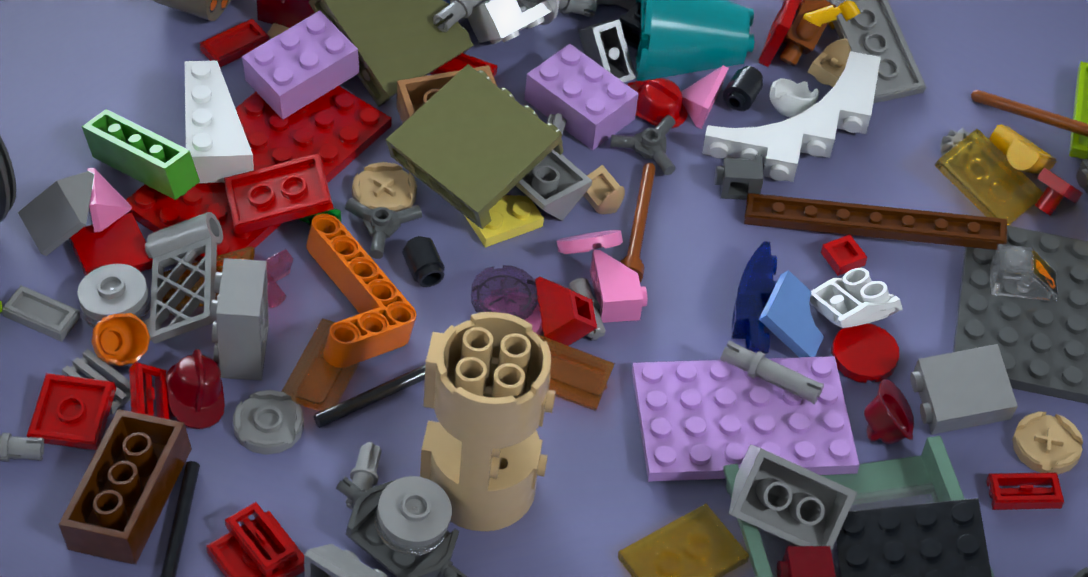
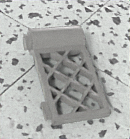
M206 212L150 233L147 237L145 251L149 258H153L150 318L145 320L150 340L154 344L214 322L210 320L211 301L216 300L214 284L217 245L223 241V231L217 217L212 212ZM205 253L204 258L197 266L191 264L198 255ZM177 264L167 277L163 276L165 267ZM186 269L192 271L181 285L176 283ZM200 277L205 278V282L196 293L191 291V288ZM171 287L176 289V292L166 304L163 303L162 298ZM186 295L191 297L180 312L175 309ZM200 303L204 304L203 314L189 317ZM170 314L176 316L167 327L161 328L162 323Z

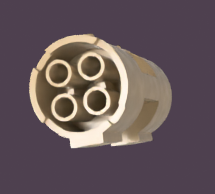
M500 312L476 313L471 315L470 320L456 327L451 325L444 333L433 332L426 358L423 407L434 408L439 422L428 420L421 449L420 477L435 482L446 492L452 506L450 522L473 531L499 530L520 520L528 512L534 501L537 476L544 477L548 455L541 454L543 440L539 439L536 429L539 426L542 427L545 412L552 413L556 391L549 390L551 353L548 343L546 341L543 342L532 330V325L529 322L511 314Z

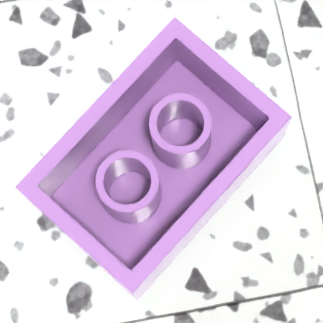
M320 10L242 56L246 82L282 120L360 73L358 49Z
M568 44L527 73L524 100L547 117L550 114H562V117L566 119L564 130L593 151L608 140L611 134H616L635 120L639 93L573 45Z

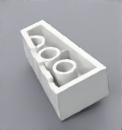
M185 61L186 149L190 150L200 180L199 183H222L224 178L253 171V153L218 61Z

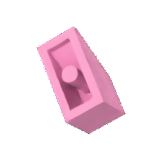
M600 249L593 250L590 273L595 298L600 304L599 314L602 322L640 320L642 307L647 306V290L645 286H640L638 273Z

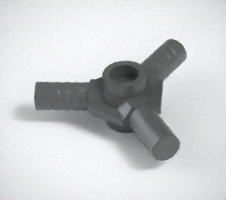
M666 115L656 128L645 129L643 132L635 134V136L611 134L610 147L634 149L642 157L655 160L664 174L670 175L675 171L676 167L665 154V135L675 125V119L670 115Z
M350 198L345 205L347 211L363 219V224L369 235L373 237L370 256L375 259L383 257L386 239L390 238L401 227L402 223L422 218V211L419 205L397 212L386 207L370 209L353 198Z

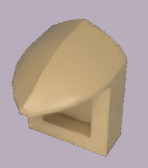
M846 38L829 44L812 62L808 73L813 75L818 82L834 87L845 70L851 51L848 40Z
M601 165L587 175L592 180V185L583 196L597 213H616L624 199L625 189Z

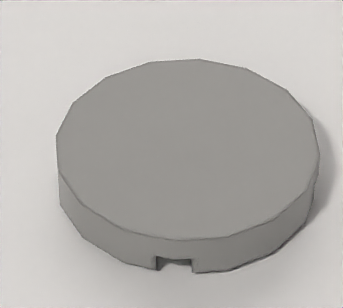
M274 390L257 391L249 395V399L243 403L241 401L236 406L233 415L235 436L242 446L252 452L265 455L281 453L291 448L301 438L304 429L302 408L299 404L297 405L292 401L291 396L284 392Z

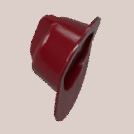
M195 349L192 355L183 357L168 370L166 377L168 402L171 413L179 422H184L185 426L190 428L204 429L218 423L223 416L225 407L221 371L217 363L213 359L201 355L200 349Z
M883 379L879 386L878 395L864 410V416L868 423L866 429L868 439L870 441L880 439L887 445L906 438L913 440L914 416L911 407L901 390L893 382Z

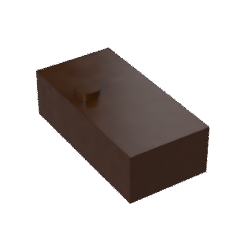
M120 409L116 411L58 524L68 550L129 564H137L192 450L184 422Z

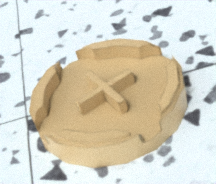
M387 162L370 164L364 167V171L359 175L357 173L353 179V199L370 209L386 207L397 212L410 208L415 203L417 194L415 178L410 172L408 174L406 171H403V167L398 164Z
M1035 412L1026 415L1018 423L1012 439L1014 451L1020 461L1030 469L1040 473L1062 474L1070 471L1078 463L1083 451V439L1077 427L1067 418L1058 414L1055 417L1046 415L1047 412Z

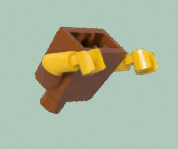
M801 0L791 27L782 42L786 46L780 59L789 65L796 66L802 53L807 55L814 50L827 24H829L832 30L835 29L832 21L837 20V15L841 13L844 19L848 21L860 14L856 3L847 0L836 6L826 0Z

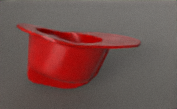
M656 78L627 84L639 93L635 116L646 120L654 126H657L666 115H670L675 119L676 123L672 128H676L685 122L688 112L682 103L681 90L673 81L665 78Z

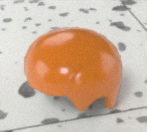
M132 313L112 314L102 318L93 328L91 343L96 356L108 365L124 366L139 361L148 351L150 335L146 324Z

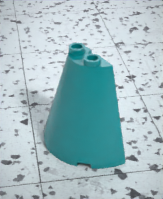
M636 0V3H641V40L636 53V81L716 69L721 66L727 67L744 64L747 52H753L755 36L754 34H749L750 27L753 25L754 9L746 8L729 0Z

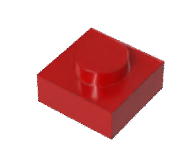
M850 234L823 244L821 249L822 256L837 276L847 273L852 269L865 266L868 258Z

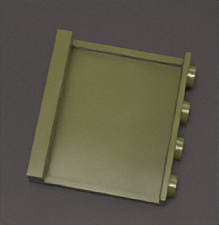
M310 0L308 2L315 13L320 10L358 49L360 72L357 76L378 107L388 102L397 94V81L427 76L459 55L465 54L474 46L470 40L469 33L464 27H461L459 22L450 27L447 32H442L437 28L445 19L436 25L434 24L433 16L449 5L444 0Z
M468 64L386 139L390 155L393 159L481 229L491 222L489 210L552 150L560 155L564 152L561 139L562 134L555 125L543 122L530 106H522L515 100L509 90L504 87L500 89L492 83V80L484 71H476Z

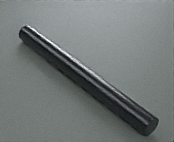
M426 364L315 414L314 420L319 428L425 380Z
M188 461L185 465L160 577H176L200 465L194 461Z

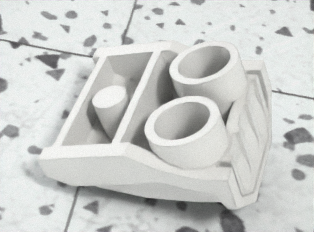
M864 268L852 269L843 278L830 279L813 289L810 297V303L818 312L833 324L842 328L875 322L903 309L900 299L897 296L894 297L893 294H889L887 285L880 281L873 282L869 272Z

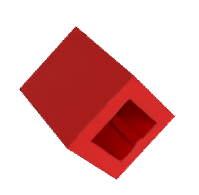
M539 276L535 279L537 301L540 307L542 330L545 337L569 346L597 329L592 299Z

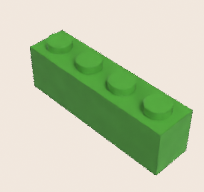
M107 109L81 126L93 158L174 200L186 194L188 190L200 182L190 150Z

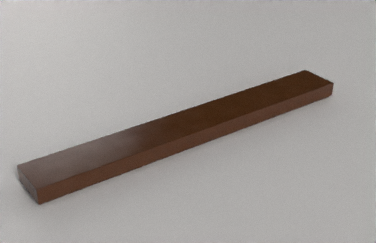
M748 193L744 220V224L1002 251H1005L1007 244V219L754 193Z

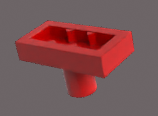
M1043 168L1037 179L1048 185L1035 206L1051 216L1064 197L1077 203L1083 193L1054 173Z

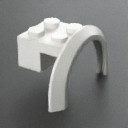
M484 0L472 9V14L467 19L479 43L490 41L493 45L500 41L506 42L520 35L519 30L526 27L530 29L539 24L546 25L554 21L558 14L560 0H545L540 4L525 0Z

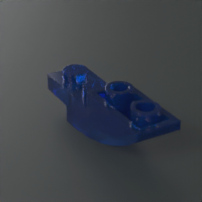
M764 241L757 248L742 274L733 310L731 339H745L746 349L755 353L760 351L768 354L770 335L769 333H764V327L766 326L759 318L777 281H773V275H776L777 256L771 255V244L767 241Z

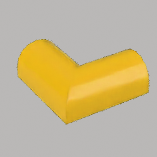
M1002 124L996 126L988 141L992 148L1007 157L1009 164L1013 168L1020 171L1040 174L1043 168L1051 170L1057 162L1053 156L1010 127Z

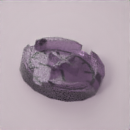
M503 265V268L494 269V266L486 268L476 276L472 283L471 303L477 313L500 312L525 320L532 315L537 306L538 295L533 277L517 267Z

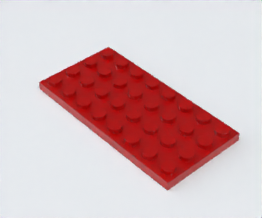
M337 86L283 120L256 91L235 108L253 153L254 170L320 153L327 183L392 125L391 117L340 86ZM225 182L198 183L176 200L144 184L126 199L132 207L128 213H132L137 222L153 232L206 212H212L217 217L223 231V241L217 245L216 272H222L224 258L243 259L283 224L280 223L237 235L233 225ZM205 253L198 255L195 260L200 262L204 258Z

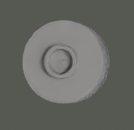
M109 264L99 267L87 274L78 287L77 294L83 317L92 328L108 315L132 313L143 320L150 310L151 300L146 279L138 269L130 265Z
M418 476L399 478L391 482L381 493L375 514L377 533L388 547L406 555L428 553L434 550L445 538L452 516L451 502L446 492L429 479Z

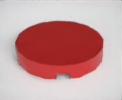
M863 324L841 329L833 340L831 354L835 356L837 368L845 377L862 383H866L867 380H876V383L893 374L899 361V346L895 338L885 329L874 324Z

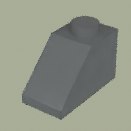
M619 19L603 21L578 30L585 55L624 83L636 79Z

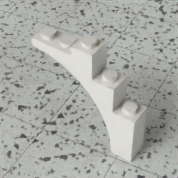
M850 51L845 70L835 86L818 103L803 113L784 121L746 128L707 125L702 154L711 155L719 159L740 158L755 160L756 155H762L764 177L777 181L794 182L800 152L815 157L830 158L837 129L846 130L851 133L866 134L872 114L881 57Z

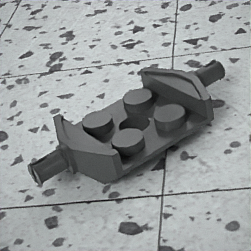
M344 477L338 483L336 489L353 501V511L347 526L346 536L396 577H467L453 566V562L450 561L459 534L456 528L451 533L446 530L439 540L422 547L397 545L385 534L378 522L377 506L381 493L393 481L370 488L367 491H361L347 477Z

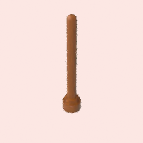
M974 90L971 93V98L975 102L1088 137L1087 123L981 90Z
M646 163L643 166L627 256L620 260L622 264L638 273L640 282L643 280L645 269L640 259L656 171L653 163Z

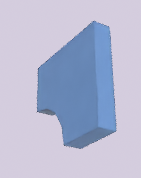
M788 270L780 275L759 320L798 357H815L824 336L816 327L811 316L809 302L812 292Z

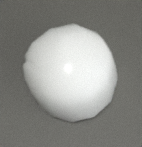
M783 78L772 83L769 93L770 101L774 108L780 114L787 117H794L815 105L819 96L818 89L810 92L808 82L803 81L796 84L792 80Z

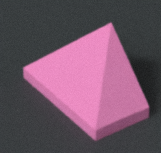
M721 66L681 91L682 103L695 126L702 129L722 88L729 69L728 67Z
M87 168L88 171L94 174L89 204L94 232H101L128 213L132 207L95 168Z

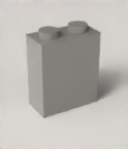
M998 344L920 358L916 363L914 371L910 374L912 388L915 393L919 392L921 398L920 414L924 424L928 423L932 435L1010 420L1018 407Z

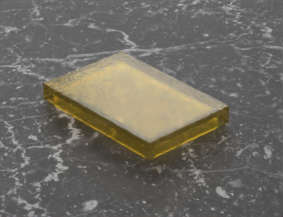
M978 128L938 159L934 165L986 217L1007 219V225L1009 226L1032 208L1043 194L1022 171L1013 168L1009 164L1007 157Z
M704 504L620 550L618 559L632 577H722L747 563L749 554L711 508Z

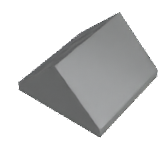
M552 150L516 186L545 212L563 221L591 187L592 180L564 155H560Z
M87 171L55 181L18 211L20 218L41 254L49 255L86 225L94 179L92 172Z

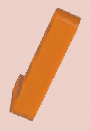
M330 214L314 216L309 230L306 249L360 313L332 324L324 349L325 361L334 367L344 368L408 344L417 317L414 307L335 216Z

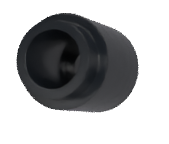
M745 66L735 72L723 92V99L730 108L737 111H746L751 107L763 87L761 72L752 66Z
M422 236L410 239L403 248L402 254L414 281L418 282L422 287H431L441 282L444 278L443 271L445 267L433 240Z

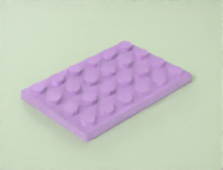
M835 356L768 358L812 380L823 383L824 387L820 397H817L816 404H812L810 401L759 377L753 379L747 376L748 372L721 360L633 363L632 377L648 482L726 479L723 472L724 465L738 464L740 468L750 444L819 475L857 474L859 461Z

